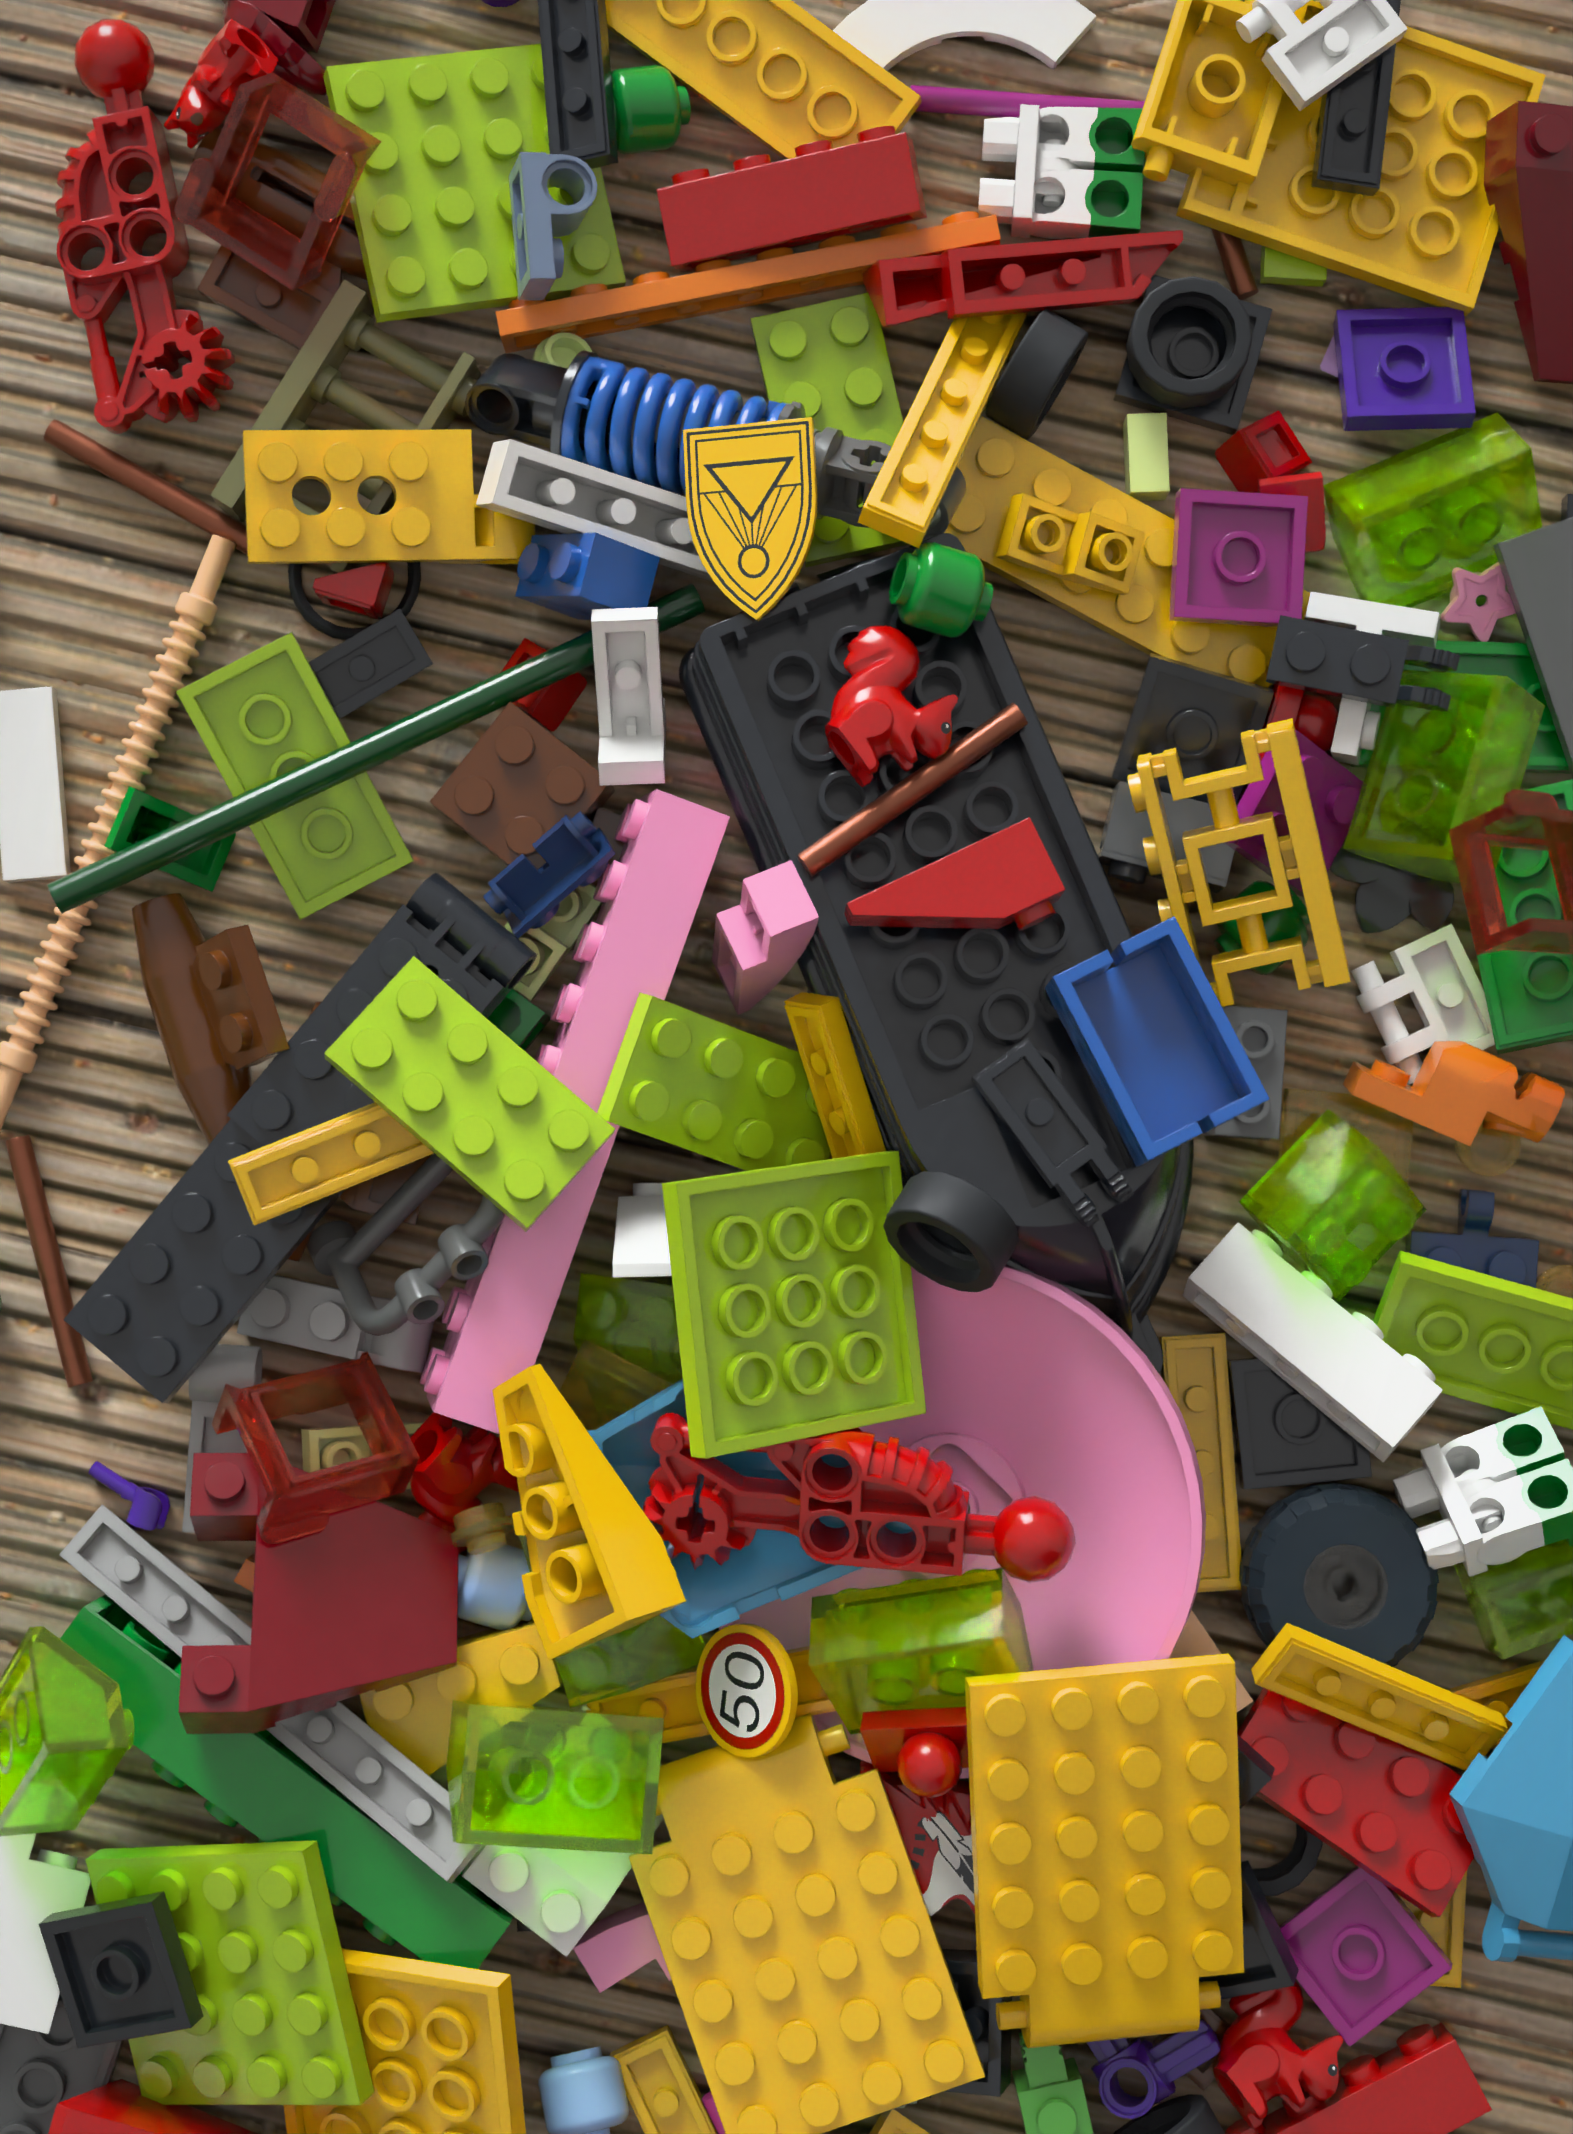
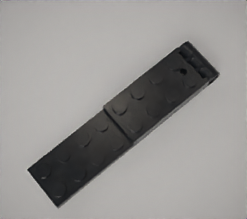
M434 873L428 877L415 891L406 906L403 904L288 1041L290 1049L278 1053L228 1113L227 1116L230 1118L228 1123L63 1319L161 1403L170 1402L346 1190L344 1189L254 1226L228 1160L374 1103L370 1097L325 1059L324 1053L413 956L430 970H438V977L487 1019L534 963L537 954L517 939L516 936L439 873Z

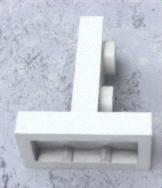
M1310 592L1305 616L1308 621L1409 640V645L1432 648L1436 647L1440 628L1439 612L1317 592ZM1346 698L1341 699L1331 747L1332 758L1337 762L1359 765L1362 749L1374 750L1381 713L1370 711L1371 703Z
M658 607L592 609L591 625L599 723L598 769L600 786L665 783L666 712L665 698H663Z

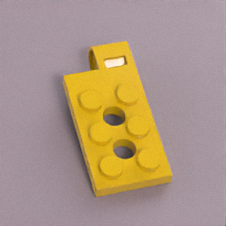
M471 429L243 430L248 564L381 562L518 564L523 550L531 543L532 535H535V524L476 505L479 494H474ZM315 479L325 485L330 495V503L324 512L318 515H307L296 508L292 499V490L302 480ZM368 479H381L390 485L394 492V504L391 510L384 514L375 515L368 513L361 507L357 492L359 486Z

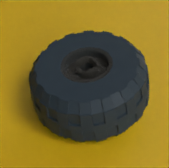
M1338 1483L1311 1485L1295 1490V1493L1281 1501L1278 1500L1265 1511L1261 1520L1252 1528L1245 1542L1246 1546L1242 1562H1240L1241 1600L1256 1634L1268 1647L1285 1624L1289 1623L1391 1667H1395L1408 1653L1414 1651L1422 1641L1431 1619L1433 1620L1438 1603L1436 1601L1437 1584L1439 1583L1438 1569L1433 1570L1432 1567L1428 1566L1425 1552L1415 1532L1420 1527L1407 1512L1392 1500L1370 1489L1356 1485Z

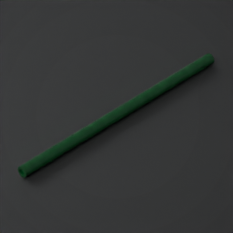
M692 583L647 605V607H658L659 634L705 613L700 595ZM592 630L47 884L56 906L61 914L507 706L510 701L513 703L594 665Z

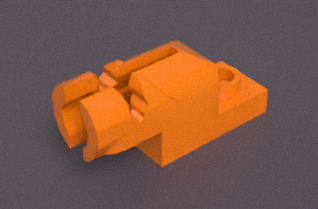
M1435 1041L1425 1057L1412 1086L1407 1085L1411 1076L1409 1073L1378 1059H1375L1371 1069L1353 1061L1343 1082L1345 1088L1353 1096L1468 1146H1471L1482 1121H1485L1482 1128L1524 1137L1535 1143L1540 1142L1553 1125L1565 1096L1564 1088L1559 1086L1560 1084L1532 1072L1524 1074L1519 1083L1514 1085L1518 1080V1072L1515 1065L1462 1041Z

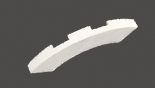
M868 0L849 14L833 31L886 71L917 51L940 44L943 39L961 36H981L985 41L998 42L1015 47L1041 60L1054 70L1094 25L1096 15L1076 0Z

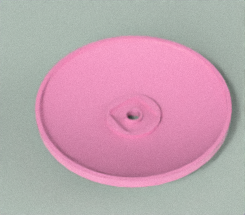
M1005 1265L991 1288L981 1292H965L940 1285L911 1267L926 1414L858 1428L862 1432L875 1434L874 1441L888 1443L889 1437L900 1438L899 1445L916 1451L919 1446L930 1450L929 1457L936 1463L941 1460L947 1462L953 1468L951 1476L953 1484L960 1486L963 1491L969 1492L970 1514L998 1516L1004 1508L1016 1499L1033 1496L1055 1502L1069 1517L1074 1528L1076 1544L1072 1557L1065 1568L1049 1580L1029 1583L1011 1577L997 1563L994 1556L965 1554L962 1576L863 1567L784 1601H781L779 1598L740 1614V1619L719 1627V1630L724 1627L735 1624L748 1623L758 1625L772 1633L785 1650L834 1641L848 1706L844 1710L813 1716L819 1731L842 1723L851 1749L843 1752L866 1762L872 1763L860 1732L863 1712L965 1707V1677L1168 1659L1176 1647L1189 1619L1200 1583L1205 1553L1206 1511L1203 1481L1196 1451L1183 1415L1169 1388L1153 1364L1122 1328L1096 1306L1067 1287L1037 1274ZM962 1768L960 1778H969V1768Z

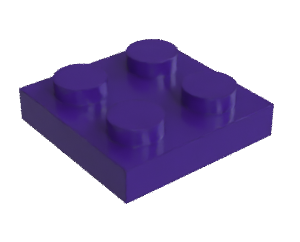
M1450 307L1336 310L1333 330L1344 431L1472 427L1476 410L1464 311Z

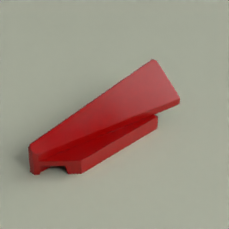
M1183 230L947 249L941 255L882 259L875 262L863 273V282L883 327H892L945 312L948 314V319L1039 312L1044 309L1051 311L1130 304L1139 299L1152 282L1150 279L1159 267L1184 240Z

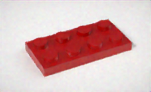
M1263 1688L1237 1731V1734L1275 1768L1272 1779L1255 1795L1430 1917H1440L1474 1858L1471 1844L1466 1838L1449 1795L1462 1776L1433 1757Z

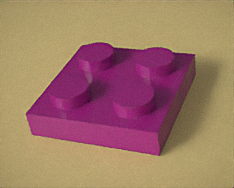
M1180 488L1176 492L1169 621L1278 627L1280 615L1302 619L1308 496Z
M1295 730L1328 872L1372 789L1298 730ZM1267 751L1261 761L1264 780L1249 783L1237 806L1239 819L1273 811L1278 837L1290 835L1272 754L1271 751ZM1263 834L1225 842L1272 877ZM1300 878L1288 880L1290 888L1296 895L1304 897Z
M1358 1866L1279 1926L1299 1969L1296 1977L1297 1981L1349 2047L1452 1969L1453 1963L1399 1895Z

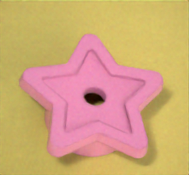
M1499 562L1482 573L1471 572L1460 567L1452 570L1454 586L1450 593V603L1440 615L1441 620L1451 623H1467L1478 642H1487L1498 619L1516 614L1510 594L1505 591L1506 582ZM1479 595H1484L1486 598V602L1482 606H1477L1476 599Z

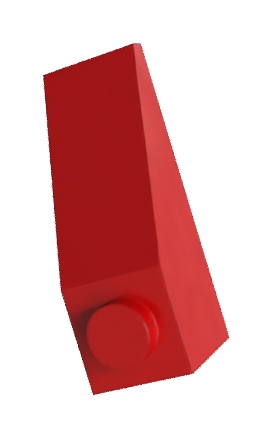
M1028 817L848 902L844 915L850 926L1000 929L1015 921L1019 930H1024L1053 916L1056 912L1052 904L1059 901L1066 889L1031 818Z

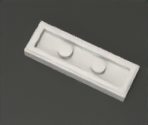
M52 686L0 691V851L3 881L7 883L60 879L71 873L57 690Z

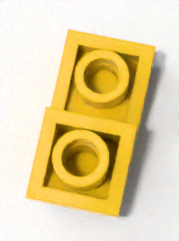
M1021 493L1012 495L995 557L1057 578L1124 595L1129 594L1145 532L1093 512L1078 514Z

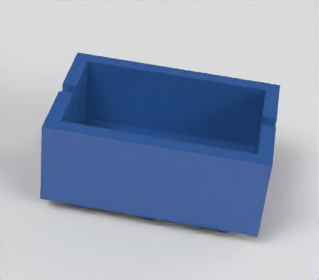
M1175 916L1121 942L1111 955L1107 949L1053 976L1044 988L1136 1167L1256 1108L1270 1099ZM1114 963L1115 967L1107 970Z

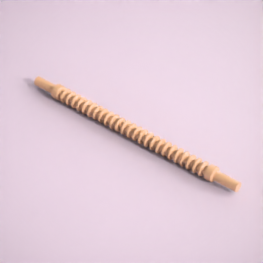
M212 535L189 593L182 592L175 607L176 613L180 615L178 621L169 622L170 629L174 631L171 638L162 639V644L167 647L166 653L164 655H156L155 660L160 664V668L157 672L151 671L148 674L149 678L153 680L151 689H142L143 696L147 698L146 703L135 707V711L140 714L137 722H129L128 724L129 729L133 731L131 739L124 738L121 741L122 745L126 747V753L124 756L117 755L115 757V762L120 765L117 773L110 772L108 774V778L113 781L112 787L101 791L102 796L106 798L104 806H96L94 808V811L99 814V820L97 823L91 822L87 826L93 833L90 840L83 839L81 841V845L86 848L84 856H76L74 858V862L79 865V869L116 853L104 847L126 792L129 787L142 792L146 790V786L141 783V778L143 775H151L153 772L147 766L150 758L156 759L159 757V752L154 747L157 741L164 742L166 740V736L161 733L163 725H171L173 723L172 718L168 716V711L170 708H178L180 705L174 699L176 691L185 687V684L181 682L183 675H191L193 673V669L188 666L190 658H198L200 655L199 651L195 649V644L197 641L206 640V635L201 632L203 626H211L218 611V607L213 601L236 545L228 539ZM94 899L61 914L58 907H55L54 913L59 916L56 924L47 925V930L52 933L49 941H41L40 946L45 949V954L42 958L36 957L33 960V963L38 966L36 975L29 974L26 977L27 981L32 984L29 992L22 991L20 993V998L25 1000L22 1009L15 1008L13 1010V1014L18 1017L16 1025H8L6 1027V1031L11 1034L9 1042H0V1131L23 1074H30L34 1069L38 1054L33 1049L35 1044H43L45 1041L39 1035L41 1028L51 1026V1021L46 1018L48 1011L58 1009V1005L53 1002L55 994H63L65 992V988L60 985V980L63 976L70 977L72 974L71 970L66 968L69 960L78 959V954L73 949L76 943H84L85 937L80 934L83 926H91L92 921L87 918V913L89 909H98L99 905Z

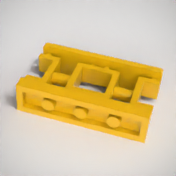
M1293 718L1267 724L1265 729L1241 732L1246 765L1184 779L1177 748L1164 750L1160 754L1152 755V753L1139 755L1137 759L1138 773L1128 775V784L1135 812H1148L1153 836L1143 838L1148 869L1151 876L1163 875L1168 898L1157 900L1161 922L1175 916L1202 968L1187 903L1197 901L1203 927L1236 919L1243 949L1212 955L1211 964L1216 982H1211L1210 985L1222 1007L1234 1005L1235 995L1229 973L1292 959L1298 990L1311 988V984L1324 982L1325 987L1351 982ZM1271 751L1290 833V835L1278 837L1273 811L1239 819L1232 788L1264 780L1259 753ZM1167 775L1173 801L1207 794L1214 825L1183 832L1182 841L1186 859H1176L1157 777ZM1263 834L1275 890L1213 903L1200 848ZM1300 878L1318 956V959L1306 960L1301 936L1270 943L1267 940L1262 913L1293 907V899L1288 881L1291 879Z

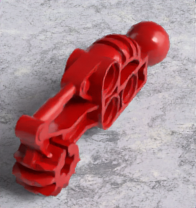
M102 19L87 27L76 43L75 69L82 85L93 95L104 99L107 115L92 118L94 129L87 133L89 141L78 148H68L65 158L69 161L66 170L58 173L57 184L63 190L62 198L58 199L55 203L57 217L61 218L63 222L57 226L59 236L57 258L63 268L72 311L84 322L92 358L89 363L98 401L94 407L95 419L107 431L113 434H121L131 427L133 421L141 420L146 414L160 422L168 423L176 417L180 410L184 418L191 423L197 422L199 417L198 404L202 402L212 411L220 410L221 404L212 393L215 388L221 390L233 389L234 381L227 374L223 373L222 370L234 364L235 358L229 349L220 348L224 335L217 327L213 326L203 329V321L197 312L177 309L172 278L177 277L185 269L189 260V245L164 128L148 106L143 105L141 96L154 76V50L148 37L137 26L123 20ZM143 172L153 173L152 184L145 192L134 195L129 194L130 183L136 175ZM156 233H165L167 235L166 244L158 254L142 256L143 244L149 236ZM95 247L105 248V256L97 268L86 271L81 270L83 256L90 249ZM126 290H129L138 334L120 387L115 360L113 356H110L104 323L109 319ZM186 357L191 363L182 366L183 376L176 379L170 372L178 370V359Z
M673 1412L665 1413L658 1418L651 1435V1446L660 1455V1466L650 1476L648 1484L650 1485L651 1495L646 1497L643 1512L652 1521V1525L662 1537V1540L669 1541L667 1553L670 1560L678 1557L681 1552L690 1554V1561L694 1570L703 1564L705 1554H708L722 1566L729 1559L732 1548L742 1550L743 1547L750 1545L757 1529L785 1531L799 1537L800 1545L805 1553L815 1561L826 1564L962 1576L965 1554L994 1556L997 1563L1011 1577L1029 1583L1049 1580L1064 1569L1072 1557L1076 1544L1074 1528L1069 1517L1055 1502L1033 1496L1016 1499L1004 1508L998 1516L968 1514L969 1492L963 1491L960 1486L953 1484L951 1479L953 1468L947 1462L941 1460L936 1463L929 1457L930 1450L919 1446L916 1451L899 1445L900 1438L889 1437L888 1443L874 1441L875 1434L862 1432L858 1427L746 1450L749 1452L767 1453L771 1462L789 1480L745 1477L714 1457L707 1459L691 1457L688 1424L681 1415ZM828 1454L839 1455L846 1459L850 1465L835 1468L823 1462L821 1457ZM703 1475V1487L699 1497V1508H702V1513L698 1512L697 1503L694 1501ZM831 1515L838 1517L846 1525L840 1528H832L820 1522L818 1518ZM898 1521L907 1524L913 1531L899 1534L889 1530L885 1524Z

